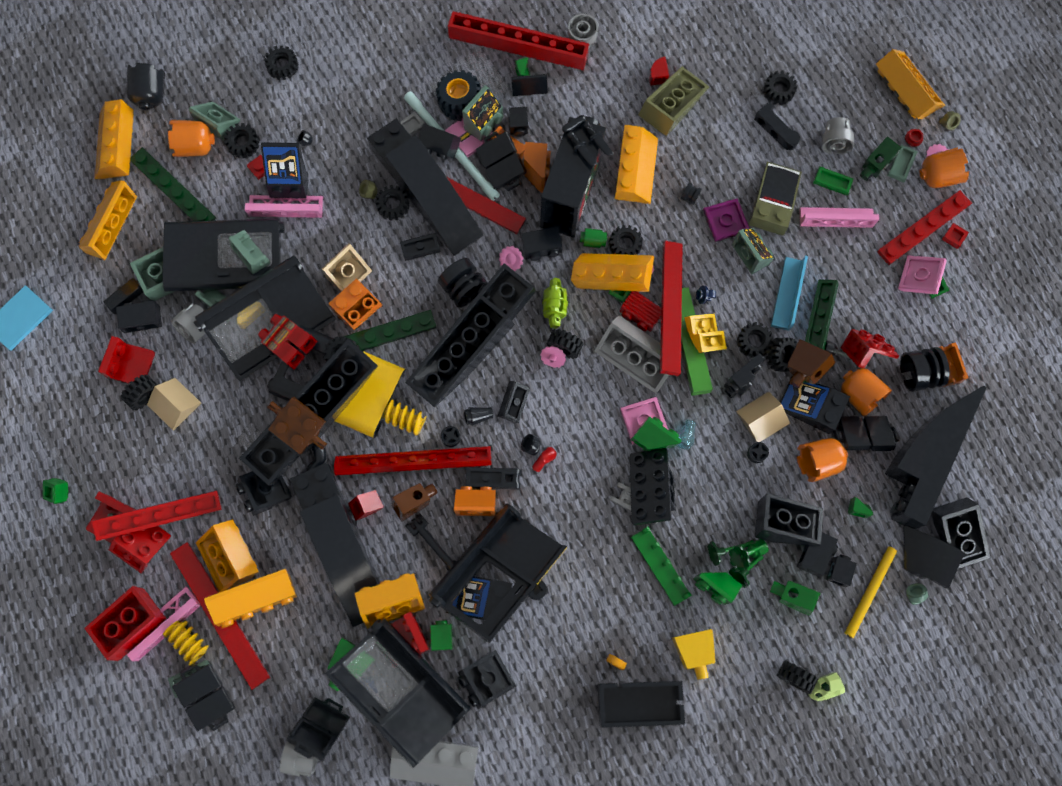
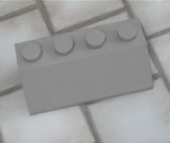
M620 315L611 322L594 352L655 394H657L670 376L660 373L661 343Z
M440 741L414 768L393 748L390 778L442 786H473L479 746Z

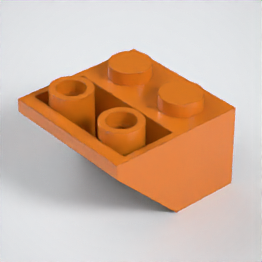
M525 142L524 167L527 173L524 175L540 193H543L549 176L551 151H547V143Z
M357 278L328 303L332 311L353 330L358 328L382 306L380 301Z

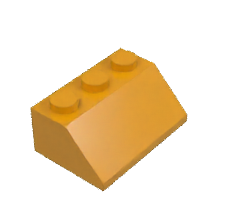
M233 519L213 525L195 542L219 593L241 585L259 572L255 561H253L248 551V546L244 543L239 528Z
M414 573L403 574L398 579L392 581H382L374 587L361 588L359 592L355 593L359 612L367 629L378 619L381 621L386 619L389 622L404 617L403 615L410 611L416 613L425 609Z

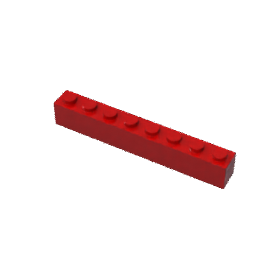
M452 11L448 23L450 39L583 71L588 58L589 43Z

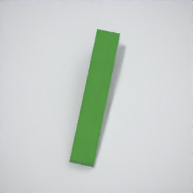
M689 287L682 288L681 350L683 361H685L691 396L711 393L713 388L704 352H698L686 327L684 317L695 315Z

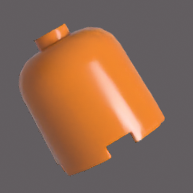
M171 120L169 122L170 125H173L172 131H168L169 147L174 149L175 152L172 154L173 157L205 156L211 150L212 144H215V135L211 133L210 128L204 122L190 120Z
M957 147L927 156L923 161L922 169L919 171L920 178L931 188L966 183L969 171L965 172V164L968 163L965 152L962 148L958 149Z
M860 368L854 372L850 370L843 376L845 381L841 385V392L850 396L848 401L862 416H867L878 406L876 402L882 398L885 399L892 392L883 381L866 368Z
M826 438L801 444L797 448L800 451V456H797L799 468L802 475L806 474L809 477V482L819 481L839 474L846 467L848 452L836 439Z

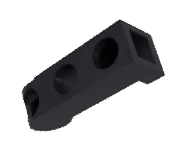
M769 101L756 113L754 120L783 148L794 150L800 141L799 133L791 130L773 112L774 105Z

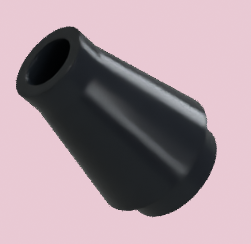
M468 407V409L464 410L465 422L467 425L471 424L473 426L493 418L492 408Z

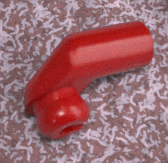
M547 447L535 461L532 469L540 472L545 464L556 458V450L553 447Z

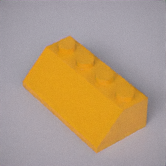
M892 49L876 63L880 76L886 77L889 81L887 83L889 88L899 94V101L903 105L906 104L910 109L908 112L914 119H923L945 106L903 51Z
M122 99L106 101L100 111L95 179L129 176L134 110Z
M624 125L615 199L651 203L658 138L643 127Z
M125 181L111 182L109 188L106 189L101 204L97 206L96 213L89 222L85 235L80 239L78 247L84 253L106 260L137 198Z
M581 253L573 264L571 281L576 288L649 292L654 256Z
M286 569L206 597L204 601L214 624L225 628L233 625V621L241 618L243 621L254 617L253 613L271 611L274 609L273 606L281 603L282 606L290 604L297 595L290 574Z

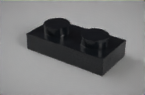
M436 233L400 241L405 261L441 252Z

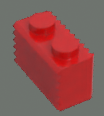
M636 291L630 293L620 308L621 316L628 321L633 320L636 322L638 328L643 331L648 330L651 332L661 318V307Z

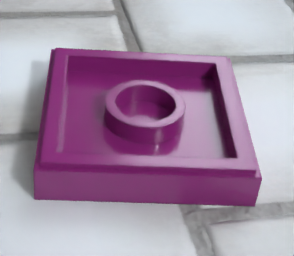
M738 198L703 208L715 242L734 237L741 229H750Z

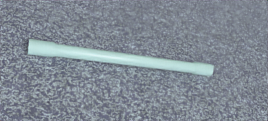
M410 91L404 96L405 101L419 114L427 125L443 130L413 92ZM458 147L455 158L479 184L488 198L494 201V197L498 198L500 196L499 192L493 188L492 184L484 178Z

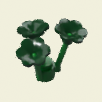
M758 539L755 542L750 540L747 543L728 548H718L714 541L707 545L710 560L714 566H718L721 563L720 556L726 555L728 552L731 557V565L736 566L729 570V574L743 588L750 585L746 577L749 571L759 561L763 560V555L769 551L767 543L762 539ZM749 556L755 559L752 562H750Z

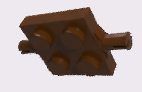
M292 397L283 408L274 403V401L268 405L267 408L277 414L275 421L268 430L297 453L302 454L307 446L312 443L321 450L325 448L327 443L319 438L318 435L326 421L298 399Z

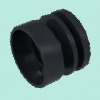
M469 258L457 260L447 267L438 278L439 285L446 293H450V299L454 301L458 308L471 303L488 283L481 273H475L477 269Z
M932 347L922 351H909L901 355V373L911 372L912 379L903 380L905 387L909 391L915 392L925 390L927 387L935 388L947 385L950 374L949 364L941 348Z

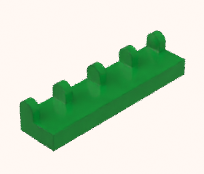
M649 526L631 537L673 606L692 596L682 582L681 577L675 571L671 561L663 552L659 542L651 533Z

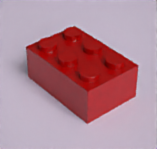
M132 586L84 629L106 660L120 661L163 623L166 617L144 588Z

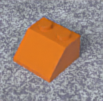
M462 486L460 490L456 489L454 502L456 516H495L496 490H492V487H480V490H472V487Z

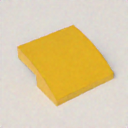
M715 313L684 317L689 336L699 353L727 349L724 331L717 330Z

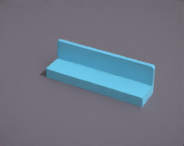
M804 256L802 261L789 257L785 258L771 327L787 331L793 327L808 256Z

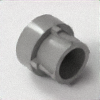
M578 14L572 17L568 24V38L589 43V48L592 45L594 46L598 33L597 21L588 14Z
M837 117L827 120L825 133L822 136L823 151L832 153L831 149L837 150L836 154L850 152L854 148V133L850 130L848 118Z
M191 304L188 308H184L171 319V323L177 332L193 344L206 334L204 330L200 332L193 323L196 321L195 316L204 311L197 304Z
M286 741L280 762V773L310 777L315 771L318 759L314 756L310 759L294 751L295 746Z

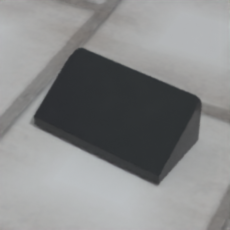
M547 74L511 77L513 96L548 93Z
M132 278L103 302L116 315V307L123 306L125 303H131L143 293V289Z
M509 381L497 417L519 423L530 388L517 381Z

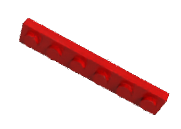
M959 190L877 251L878 254L888 265L892 264L969 207L972 202Z
M216 490L92 520L96 541L222 509Z

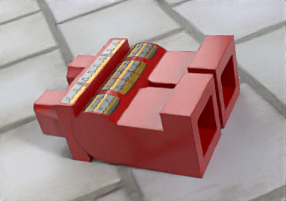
M275 314L270 320L274 327L270 331L266 328L262 329L258 336L262 340L261 343L295 370L305 356L290 344L293 343L305 354H308L318 341L284 315L279 316Z

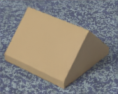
M349 243L322 268L325 277L341 292L356 278L361 282L372 272L371 268Z
M173 378L154 387L147 406L174 431L202 403L176 378Z
M769 391L736 411L756 442L763 441L790 424L782 404Z

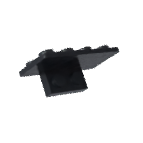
M667 448L630 454L631 523L633 525L670 521L672 519L671 511H676L674 475L669 467Z

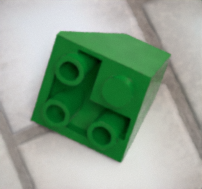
M650 416L630 439L644 451L673 448L682 441L678 438L679 434L672 429H666L662 426L663 422L656 417L651 418Z
M727 572L700 573L693 578L696 581L695 586L702 592L708 591L712 587L709 591L712 595L710 598L718 605H721V603L723 605L732 603L742 587Z

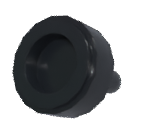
M532 434L526 435L521 442V450L527 454L536 455L540 450L538 437Z

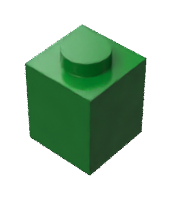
M447 620L435 621V625H430L431 651L453 650L452 624H447Z

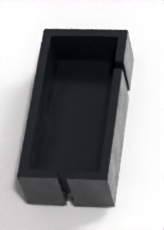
M682 681L620 683V687H618V683H597L599 726L601 728L685 725L684 705L677 704L676 701H684Z

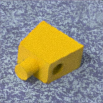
M709 629L673 637L672 640L684 669L694 668L697 680L709 678L706 665L715 663L713 630Z

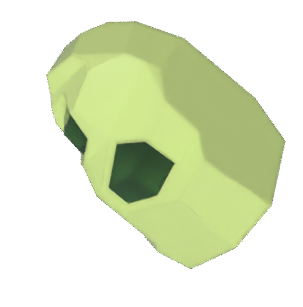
M832 672L818 678L812 693L808 695L813 700L823 701L845 693V687L838 674Z

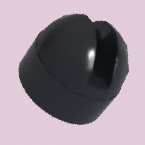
M302 130L298 135L297 143L302 146L311 145L313 142L312 135Z

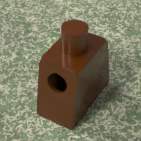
M800 339L787 366L793 375L789 383L796 388H800L804 381L816 384L835 364L832 353Z
M418 483L392 497L391 506L400 521L403 522L427 507L430 503V498L438 494L432 483L424 488L421 483ZM419 495L421 499L417 500L414 497Z

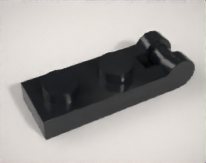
M466 467V486L472 488L521 489V483H519L521 469ZM505 475L511 476V482H505Z

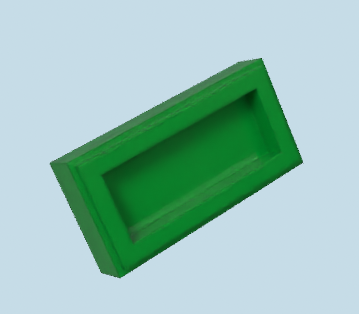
M819 166L813 184L847 196L854 178Z

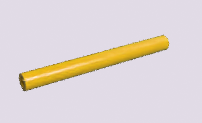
M887 547L844 632L845 635H849L851 638L855 637L897 553L895 548Z

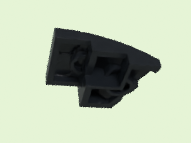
M904 526V570L921 579H929L944 588H949L965 552L926 533Z

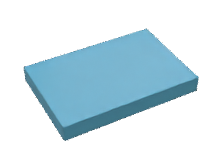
M26 285L0 309V342L9 350L14 349L53 311Z

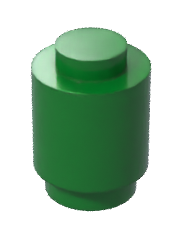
M585 228L584 232H580L579 242L583 243V247L601 248L606 246L607 232Z

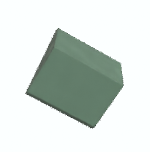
M215 102L189 107V112L193 119L207 124L211 133H214L223 141L225 140L224 135H227L226 131H231L229 127L235 128V124L241 121Z

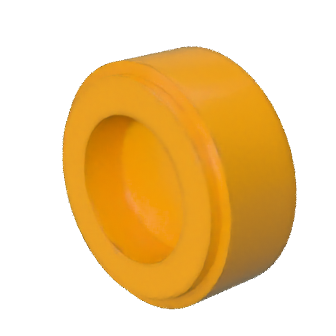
M611 654L606 659V662L622 671L627 665L626 662Z

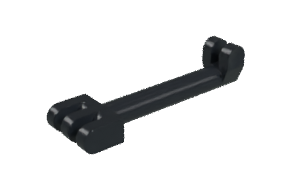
M419 513L417 517L422 522L418 523L413 518L411 521L416 527L412 529L410 524H406L405 527L413 536L419 533L444 562L446 569L449 571L456 561H452L425 529L429 523Z

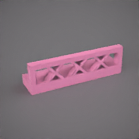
M250 195L249 203H245V211L249 217L322 218L323 196L270 198L269 195ZM254 200H262L264 203H254ZM280 200L283 204H273V202ZM292 201H299L301 204H290V203H291ZM311 201H319L318 204H308Z
M801 207L799 209L800 226L873 228L879 221V214H874L873 209Z
M187 586L160 609L163 614L167 609H175V613L127 654L131 661H139L165 638L163 633L171 624L178 620L182 623L201 606ZM187 593L191 599L182 607H179L180 598Z

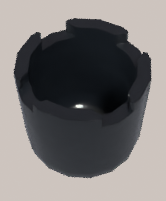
M136 63L135 67L128 65L127 97L130 102L141 110H150V108L159 106L164 92V70L154 69V65L147 63Z

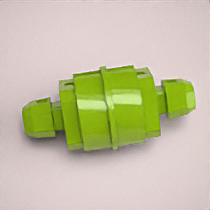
M559 278L551 279L549 287L544 290L542 301L543 316L549 319V326L553 329L560 327L561 319L566 317L568 306L567 290L562 288Z

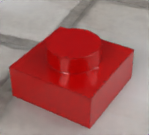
M261 155L246 165L258 180L265 176Z
M952 223L941 240L958 249L969 232Z

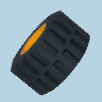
M454 70V73L448 72L446 77L442 76L440 78L441 82L438 81L436 96L440 110L447 118L450 116L451 120L458 119V121H462L463 109L478 94L481 86L475 75L472 76V73H465V70H461V72Z

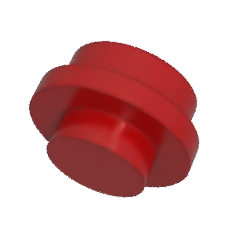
M919 129L910 130L905 135L906 143L912 147L921 145L924 139L923 133Z

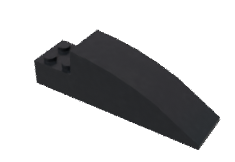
M397 118L367 137L370 149L400 188L404 189L410 201L453 256L483 236L460 196L416 135L411 137Z
M504 263L405 383L433 407H436L471 374L513 328L515 324L512 320L536 293L535 288Z
M349 339L295 396L296 399L326 421L320 429L319 438L348 406L378 367L375 362ZM275 419L239 457L267 485L275 484L298 457L306 454L314 445V443L308 445L302 454L297 453L268 430Z
M981 386L932 416L908 439L894 457L885 475L905 485L899 490L898 496H900L898 503L895 502L891 508L892 520L913 529L927 525L987 387Z
M324 463L292 477L290 480L302 508L300 514L314 547L352 626L355 627L364 623L359 612L355 593L364 587L377 586L379 581L332 468L328 463Z

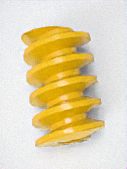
M392 399L384 411L383 419H385L387 424L392 422L394 427L399 425L401 430L406 428L408 433L413 430V434L417 436L426 421V416L422 418V411L415 415V408L408 412V405L401 409L400 402L394 406V400Z
M178 620L164 631L163 636L169 637L168 642L174 643L173 648L179 649L178 654L184 655V661H190V666L205 654L209 646L201 647L200 645L204 640H195L199 634H190L193 627L185 628L188 621L181 623Z

